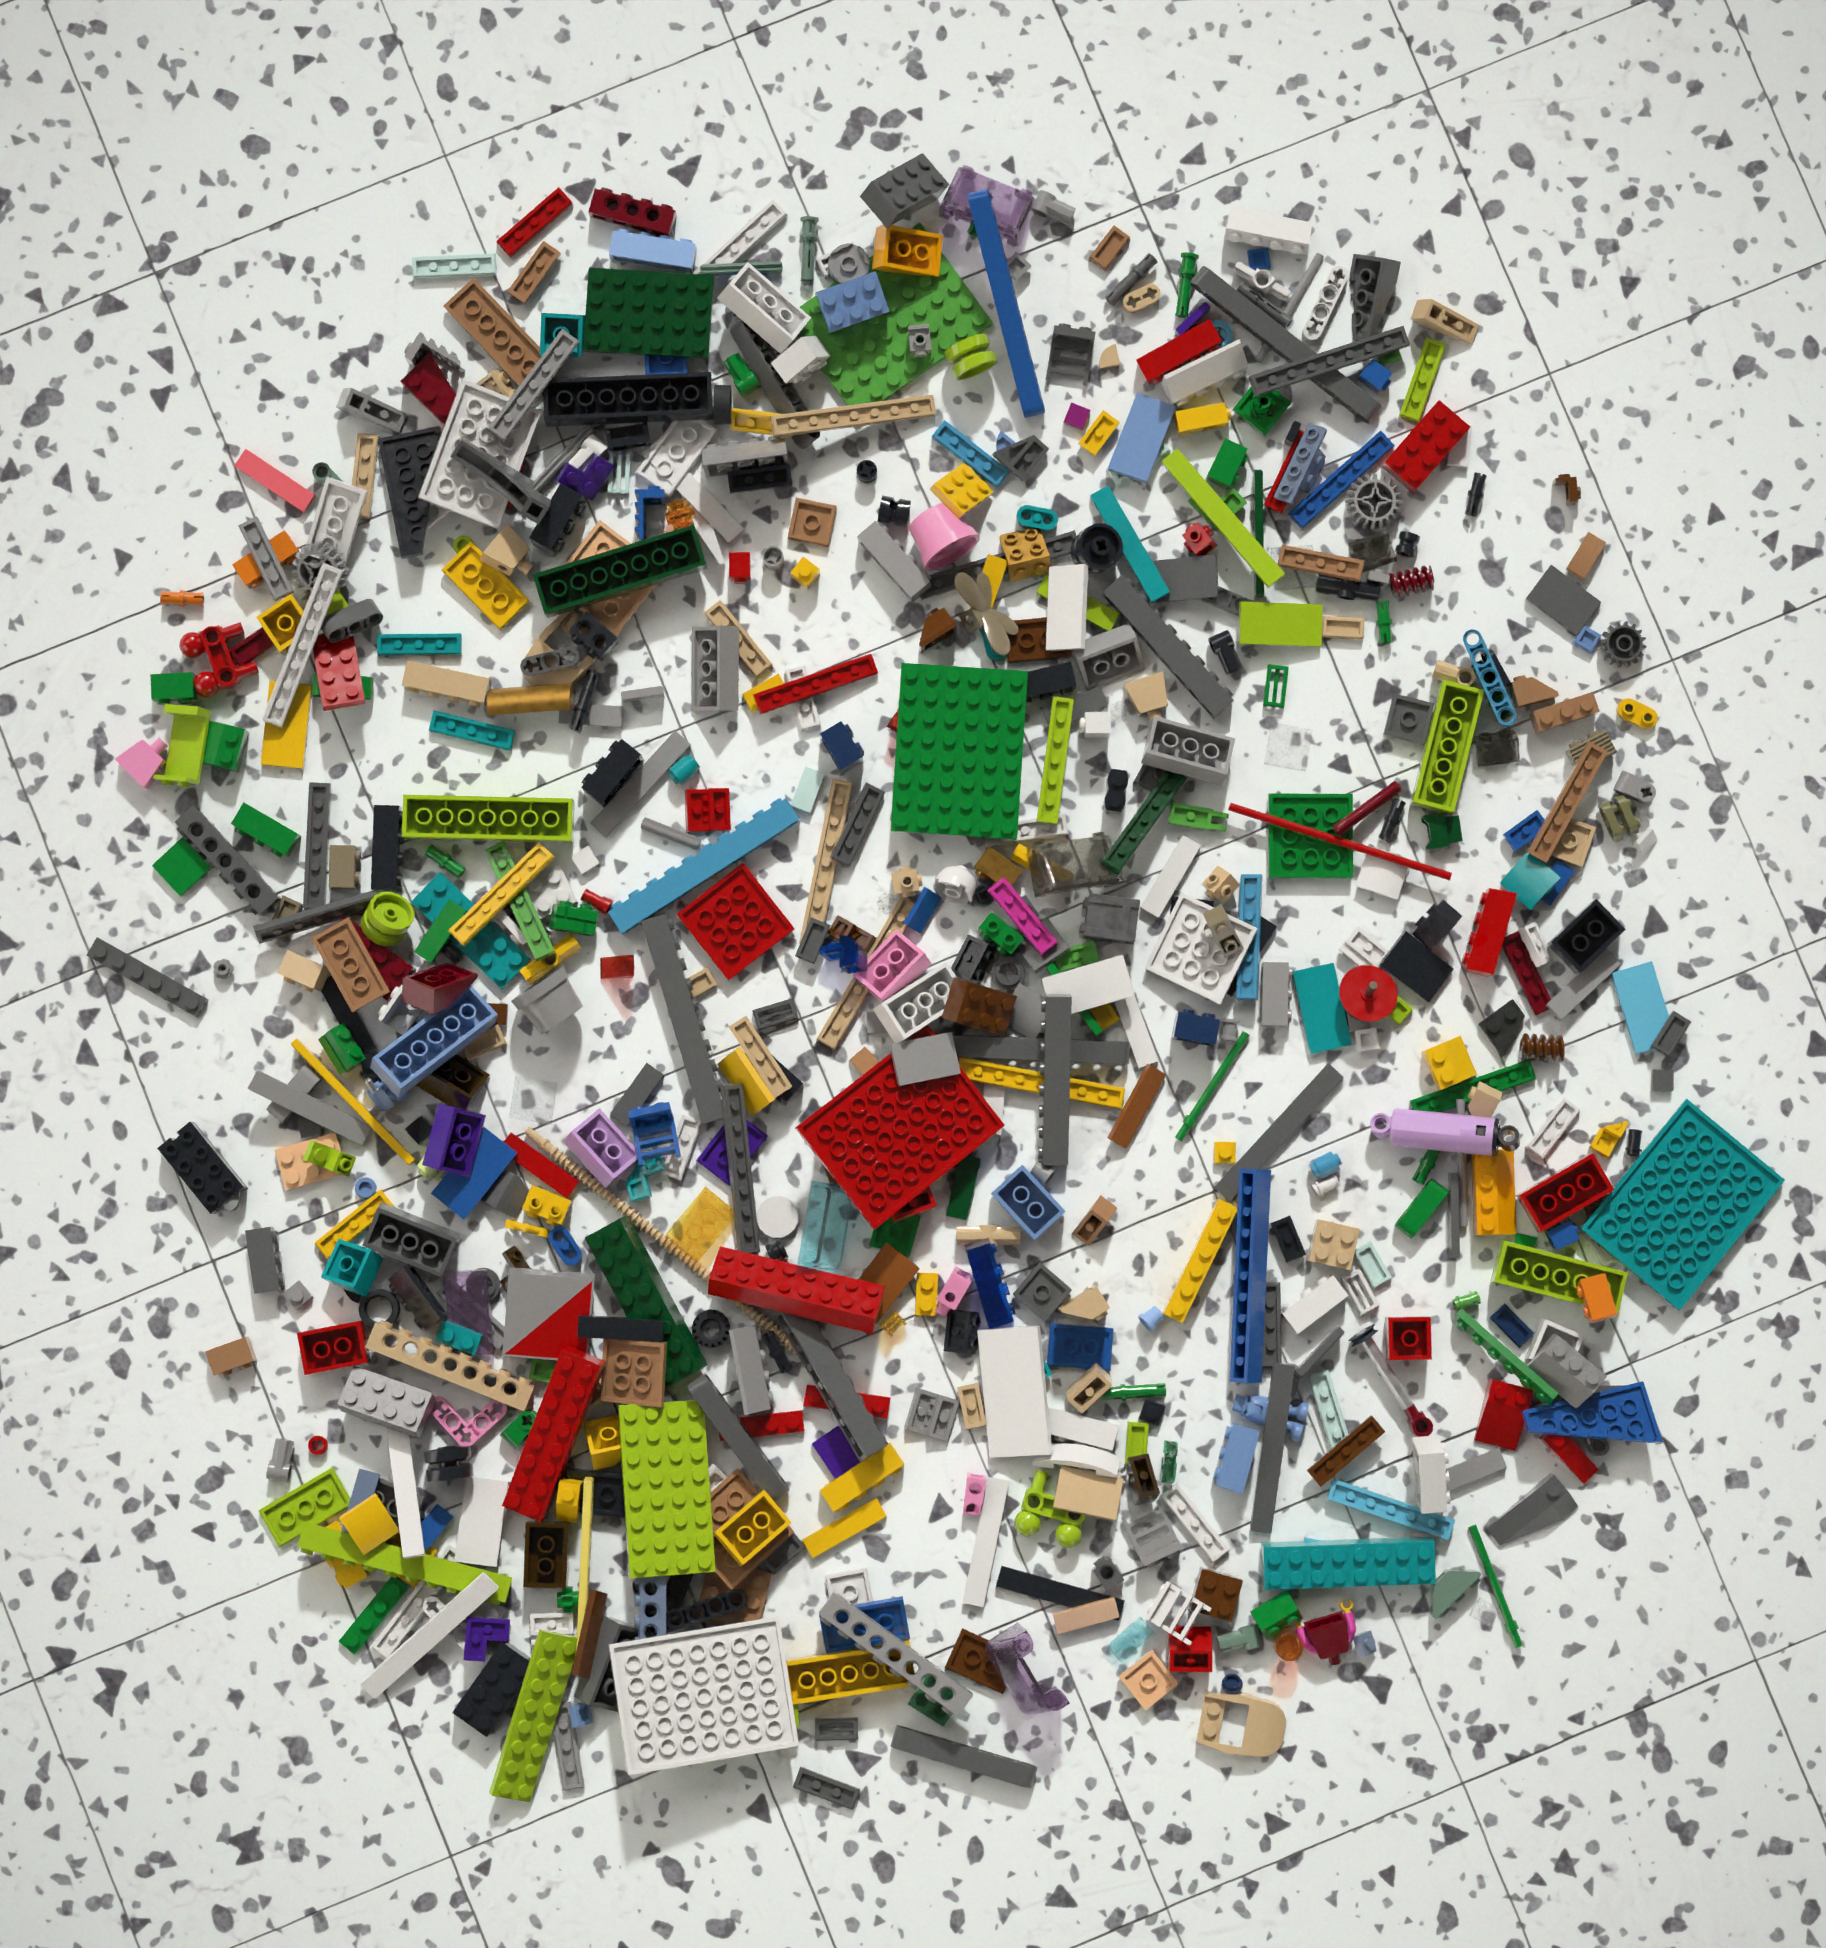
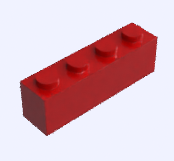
M1208 319L1136 359L1148 384L1153 383L1156 385L1162 382L1164 375L1201 358L1207 352L1211 353L1220 349V345L1223 343L1213 323Z

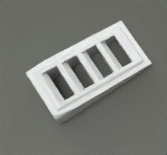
M712 524L696 528L697 535L720 568L725 567Z

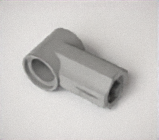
M1040 190L1031 211L1041 217H1050L1068 226L1076 208L1057 200L1053 194Z
M281 1438L275 1439L272 1459L267 1467L266 1479L288 1483L292 1469L290 1462L294 1441Z

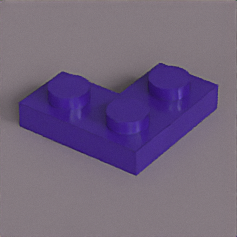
M595 454L585 471L566 462L556 480L593 501L614 465Z
M467 1616L463 1660L485 1662L487 1640H509L510 1619Z

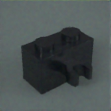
M1444 899L1438 905L1434 903L1426 912L1428 916L1425 918L1422 915L1414 924L1417 928L1412 934L1430 950L1450 932L1462 917Z

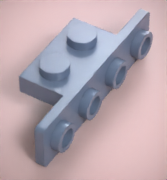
M1312 423L1307 425L1276 490L1275 499L1293 504L1299 490L1309 494L1310 489L1316 483L1319 470L1325 464L1326 456L1319 448L1327 433L1326 428Z

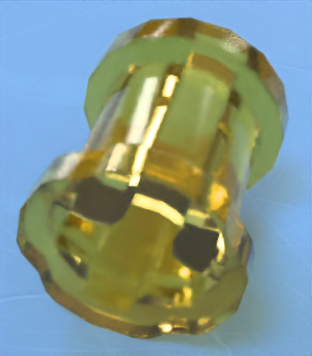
M895 1309L889 1318L879 1323L890 1337L894 1336L893 1333L900 1326L907 1324Z

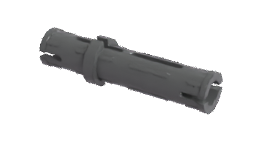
M1148 253L1105 296L1106 301L1114 307L1137 282L1146 277L1148 271L1158 263L1157 259Z
M1245 282L1239 285L1237 288L1239 293L1285 329L1290 326L1293 318L1263 297L1260 291L1253 290Z

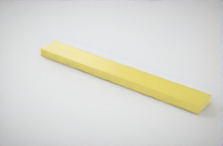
M585 1477L583 1487L577 1622L578 1640L576 1651L589 1596L594 1493L593 1477Z

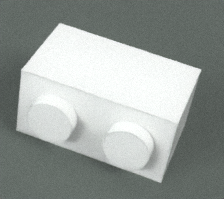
M1085 712L1084 717L1080 718L1079 732L1083 733V738H1109L1111 734V712Z

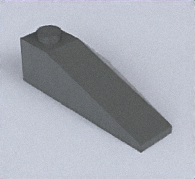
M1353 254L1350 281L1353 282L1351 301H1354V312L1352 313L1354 340H1361L1375 335L1397 284L1401 265L1400 261Z
M1550 1473L1486 1529L1498 1544L1502 1545L1563 1520L1578 1505L1557 1477Z

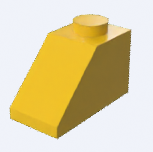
M568 1478L560 1480L556 1501L557 1521L578 1523L584 1481Z

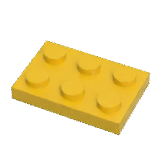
M962 463L935 482L929 489L958 519L993 493L988 484L982 481L974 473L973 469L965 463Z

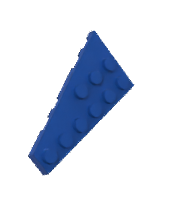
M1644 1381L1593 1393L1576 1409L1564 1400L1521 1412L1527 1433L1656 1444L1663 1443Z

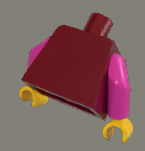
M1348 1599V1608L1343 1606L1342 1600L1339 1601V1608L1345 1614L1339 1611L1303 1622L1304 1626L1301 1625L1302 1620L1295 1625V1632L1301 1645L1310 1653L1318 1654L1320 1659L1328 1658L1330 1665H1338L1342 1662L1340 1654L1349 1651V1644L1353 1641L1356 1633L1354 1614L1350 1610L1353 1607L1351 1599Z

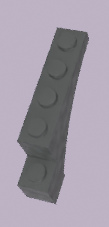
M461 437L450 457L489 483L520 511V514L539 525L550 507L551 500L533 489V480Z

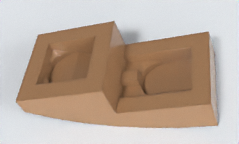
M1588 532L1565 570L1584 580L1606 542Z

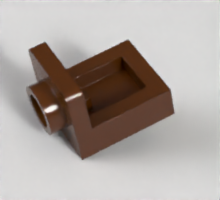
M1560 474L1558 478L1552 481L1553 486L1565 485L1566 506L1576 505L1578 499H1581V488L1577 487V477H1571L1570 474Z

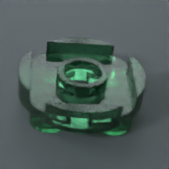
M1164 1440V1457L1161 1458V1483H1174L1178 1443L1177 1441Z

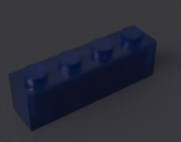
M989 1238L964 1245L989 1329L1014 1322L1012 1315L1016 1313L1013 1303H1008L1006 1297L1010 1293L1007 1283H1002L1000 1277L1004 1275L1001 1263H996L995 1256L998 1255L995 1243L991 1244Z

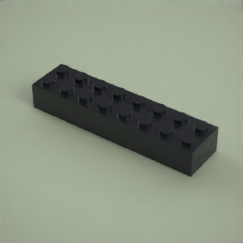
M711 372L555 378L550 381L543 391L546 427L714 420Z

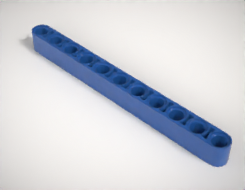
M987 188L968 193V202L1023 415L1025 418L1044 414L1045 407L989 190Z

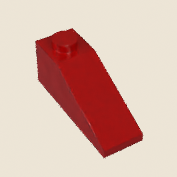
M1542 1434L1539 1437L1548 1449L1583 1484L1599 1470L1569 1436Z

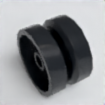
M1104 523L1093 524L1079 532L1073 539L1070 548L1071 557L1075 565H1088L1089 574H1099L1115 565L1121 558L1123 551L1122 539L1112 526Z
M452 1445L424 1451L425 1463L439 1464L438 1467L426 1470L427 1482L474 1476L472 1464H459V1461L467 1460L472 1456L471 1446Z

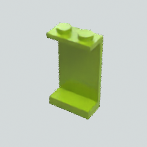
M165 704L164 712L174 715L165 774H153V779L160 780L161 785L172 787L174 783H178L177 786L190 788V785H199L211 710L198 706Z

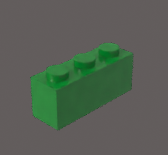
M243 802L231 822L236 827L234 829L235 832L244 837L246 834L254 837L252 842L261 847H264L265 844L272 848L270 852L280 858L283 855L289 857L301 837L298 833Z

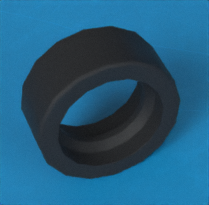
M714 385V424H731V385Z
M377 1289L368 1292L367 1297L363 1296L358 1307L359 1316L362 1322L369 1328H373L376 1321L369 1317L367 1306L371 1299L375 1297H384L391 1303L392 1312L385 1321L391 1324L397 1321L400 1314V1302L392 1292Z

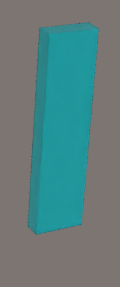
M377 634V655H462V634Z
M433 710L428 729L430 732L511 751L516 732L513 729Z

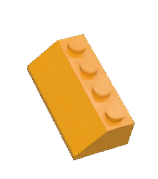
M1499 1149L1497 1156L1471 1154L1474 1235L1517 1234L1514 1151L1508 1152Z

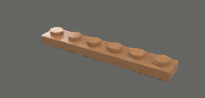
M1590 741L1587 742L1527 851L1528 854L1547 863L1608 751Z

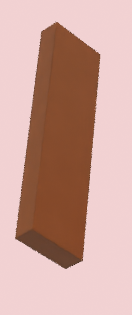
M1149 1064L1146 1065L1107 1137L1109 1140L1123 1148L1128 1147L1166 1076L1165 1073Z

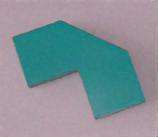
M662 1156L643 1160L644 1166H639L638 1160L636 1161V1166L626 1181L631 1203L634 1204L653 1197L647 1177L666 1170Z

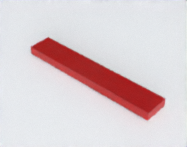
M868 654L755 693L753 698L759 714L762 715L877 675L878 670L872 654Z

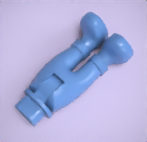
M1236 1394L1232 1411L1239 1412L1240 1416L1244 1415L1250 1421L1264 1426L1268 1397H1249L1247 1394L1246 1396ZM1303 1402L1297 1407H1292L1290 1404L1288 1417L1290 1416L1304 1422L1309 1404ZM1287 1420L1286 1431L1290 1433L1293 1441L1299 1442L1303 1424Z

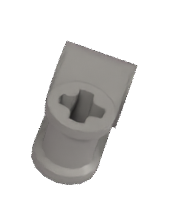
M1627 771L1621 772L1613 788V791L1623 794L1625 797L1628 796L1642 804L1650 802L1656 795V789L1652 784ZM1648 789L1647 793L1650 796L1643 798V793L1640 791Z

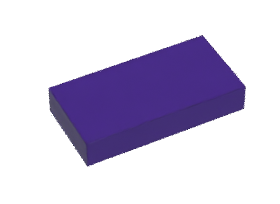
M1203 302L1176 328L1174 335L1178 337L1192 329L1209 312L1211 306L1207 302Z

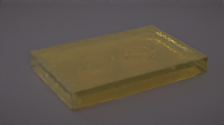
M705 1186L665 1234V1237L698 1263L734 1219L733 1208Z

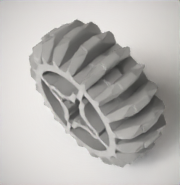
M1374 473L1371 480L1370 476L1366 474L1364 476L1365 482L1359 477L1357 479L1358 485L1352 483L1351 488L1353 490L1347 491V495L1352 498H1346L1345 503L1352 504L1346 508V511H1353L1349 516L1350 519L1357 517L1356 525L1360 521L1364 522L1362 525L1363 529H1366L1367 525L1370 524L1372 531L1375 529V524H1377L1379 530L1383 529V523L1386 526H1390L1391 522L1389 519L1395 521L1397 519L1395 514L1401 512V509L1396 506H1401L1402 501L1396 499L1400 498L1402 494L1399 492L1394 493L1398 486H1390L1393 481L1392 479H1389L1387 483L1384 482L1385 475H1382L1380 480H1378L1377 474ZM1371 486L1369 496L1357 498L1358 493L1362 489ZM1379 488L1387 493L1389 499L1379 494ZM1373 495L1376 501L1378 500L1375 508L1371 505L1372 503H1369ZM1358 505L1367 508L1369 516L1365 515ZM1390 506L1387 514L1376 518L1379 508Z
M321 541L316 542L315 545L311 542L307 547L303 546L301 552L296 553L297 559L292 563L296 567L292 569V572L297 573L294 580L301 582L298 588L305 587L304 593L307 594L312 591L319 573L318 569L320 568L318 567L322 563L328 565L332 563L333 567L343 570L336 590L338 589L340 592V588L345 586L344 580L348 579V575L345 572L349 571V568L343 566V564L347 562V559L341 560L340 557L343 555V552L336 553V546L329 549V543L327 542L323 546ZM315 554L324 556V559L319 561L315 558L312 559L309 556ZM306 568L310 571V577L307 573Z

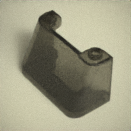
M1097 832L1088 838L1045 843V840L1034 841L1033 846L1026 849L1035 898L1045 897L1046 894H1059L1061 892L1096 887H1114L1124 883L1122 870L1117 875L1101 864L1102 859L1113 845L1110 836L1105 835L1104 832Z

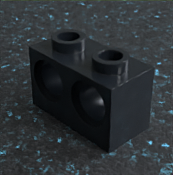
M587 611L570 628V639L576 645L584 646L587 649L586 653L594 660L597 658L602 662L618 645V638ZM586 627L590 629V633L582 635L579 633V630ZM603 641L606 643V646L599 649L595 646V643Z

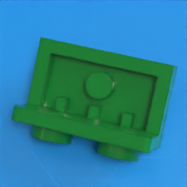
M992 912L978 927L979 936L987 943L990 940L997 945L995 949L1004 956L1006 954L1011 956L1024 939L1023 936Z

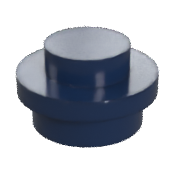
M1228 1674L1222 1680L1221 1687L1228 1694H1237L1242 1690L1243 1682L1238 1675Z

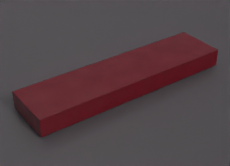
M1519 931L1504 937L1502 949L1534 1016L1549 1010L1546 1004L1551 1000V997L1534 962L1530 958L1529 951L1522 941Z

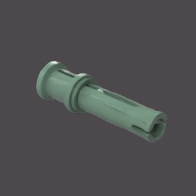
M803 216L800 217L802 222L800 239L803 242L801 281L812 282L814 281L815 242L818 240L816 229L819 218Z

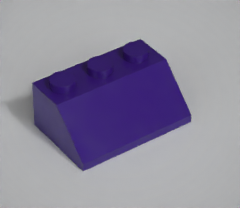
M439 1103L422 1165L470 1177L486 1115Z

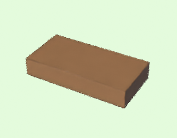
M1113 225L1090 255L1089 260L1106 271L1130 240V236Z

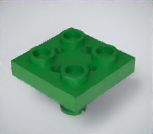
M1250 387L1232 411L1263 436H1266L1291 405V402L1277 391L1255 397L1252 387Z

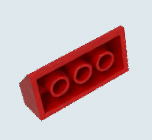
M1492 888L1482 892L1479 904L1482 905L1480 913L1476 912L1473 921L1476 927L1474 933H1470L1467 944L1470 945L1469 951L1464 953L1461 962L1464 965V971L1484 977L1494 975L1517 893Z

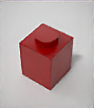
M729 552V578L735 584H746V580H751L750 552Z

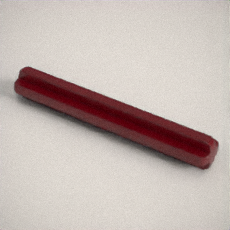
M1396 781L1390 783L1334 824V832L1338 835L1344 834L1401 792V785Z

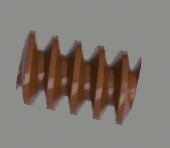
M1524 1033L1519 1044V1059L1521 1060L1523 1054H1526L1527 1060H1530L1532 1054H1534L1536 1061L1539 1060L1540 1055H1543L1544 1061H1547L1549 1055H1551L1554 1062L1557 1056H1560L1561 1062H1563L1565 1056L1563 1037L1558 1035L1555 1039L1550 1034L1546 1039V1036L1541 1034L1538 1039L1537 1034H1532L1529 1038V1035Z

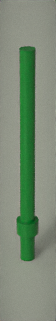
M1242 1031L1238 1041L1235 1042L1190 1114L1186 1115L1183 1119V1125L1175 1136L1179 1141L1182 1142L1190 1128L1193 1129L1197 1123V1117L1250 1035L1245 1031Z
M1477 1525L1469 1526L1470 1534L1504 1618L1506 1632L1510 1634L1514 1647H1521L1523 1643L1517 1631L1519 1627L1516 1620L1512 1618Z

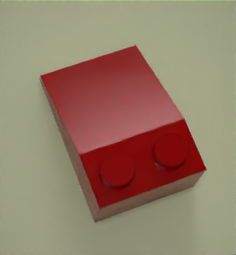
M1489 1378L1474 1441L1516 1451L1525 1424L1521 1412L1530 1408L1534 1391Z

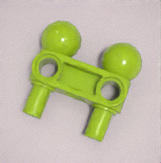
M1036 1469L1032 1485L1025 1491L1021 1511L1014 1519L1015 1529L1023 1536H1032L1041 1527L1040 1516L1061 1521L1062 1523L1055 1531L1056 1541L1064 1548L1076 1547L1082 1539L1080 1527H1082L1086 1515L1080 1514L1077 1520H1072L1069 1517V1511L1053 1508L1055 1496L1045 1494L1043 1491L1048 1472ZM1030 1496H1036L1039 1499L1038 1507L1031 1508L1028 1505Z

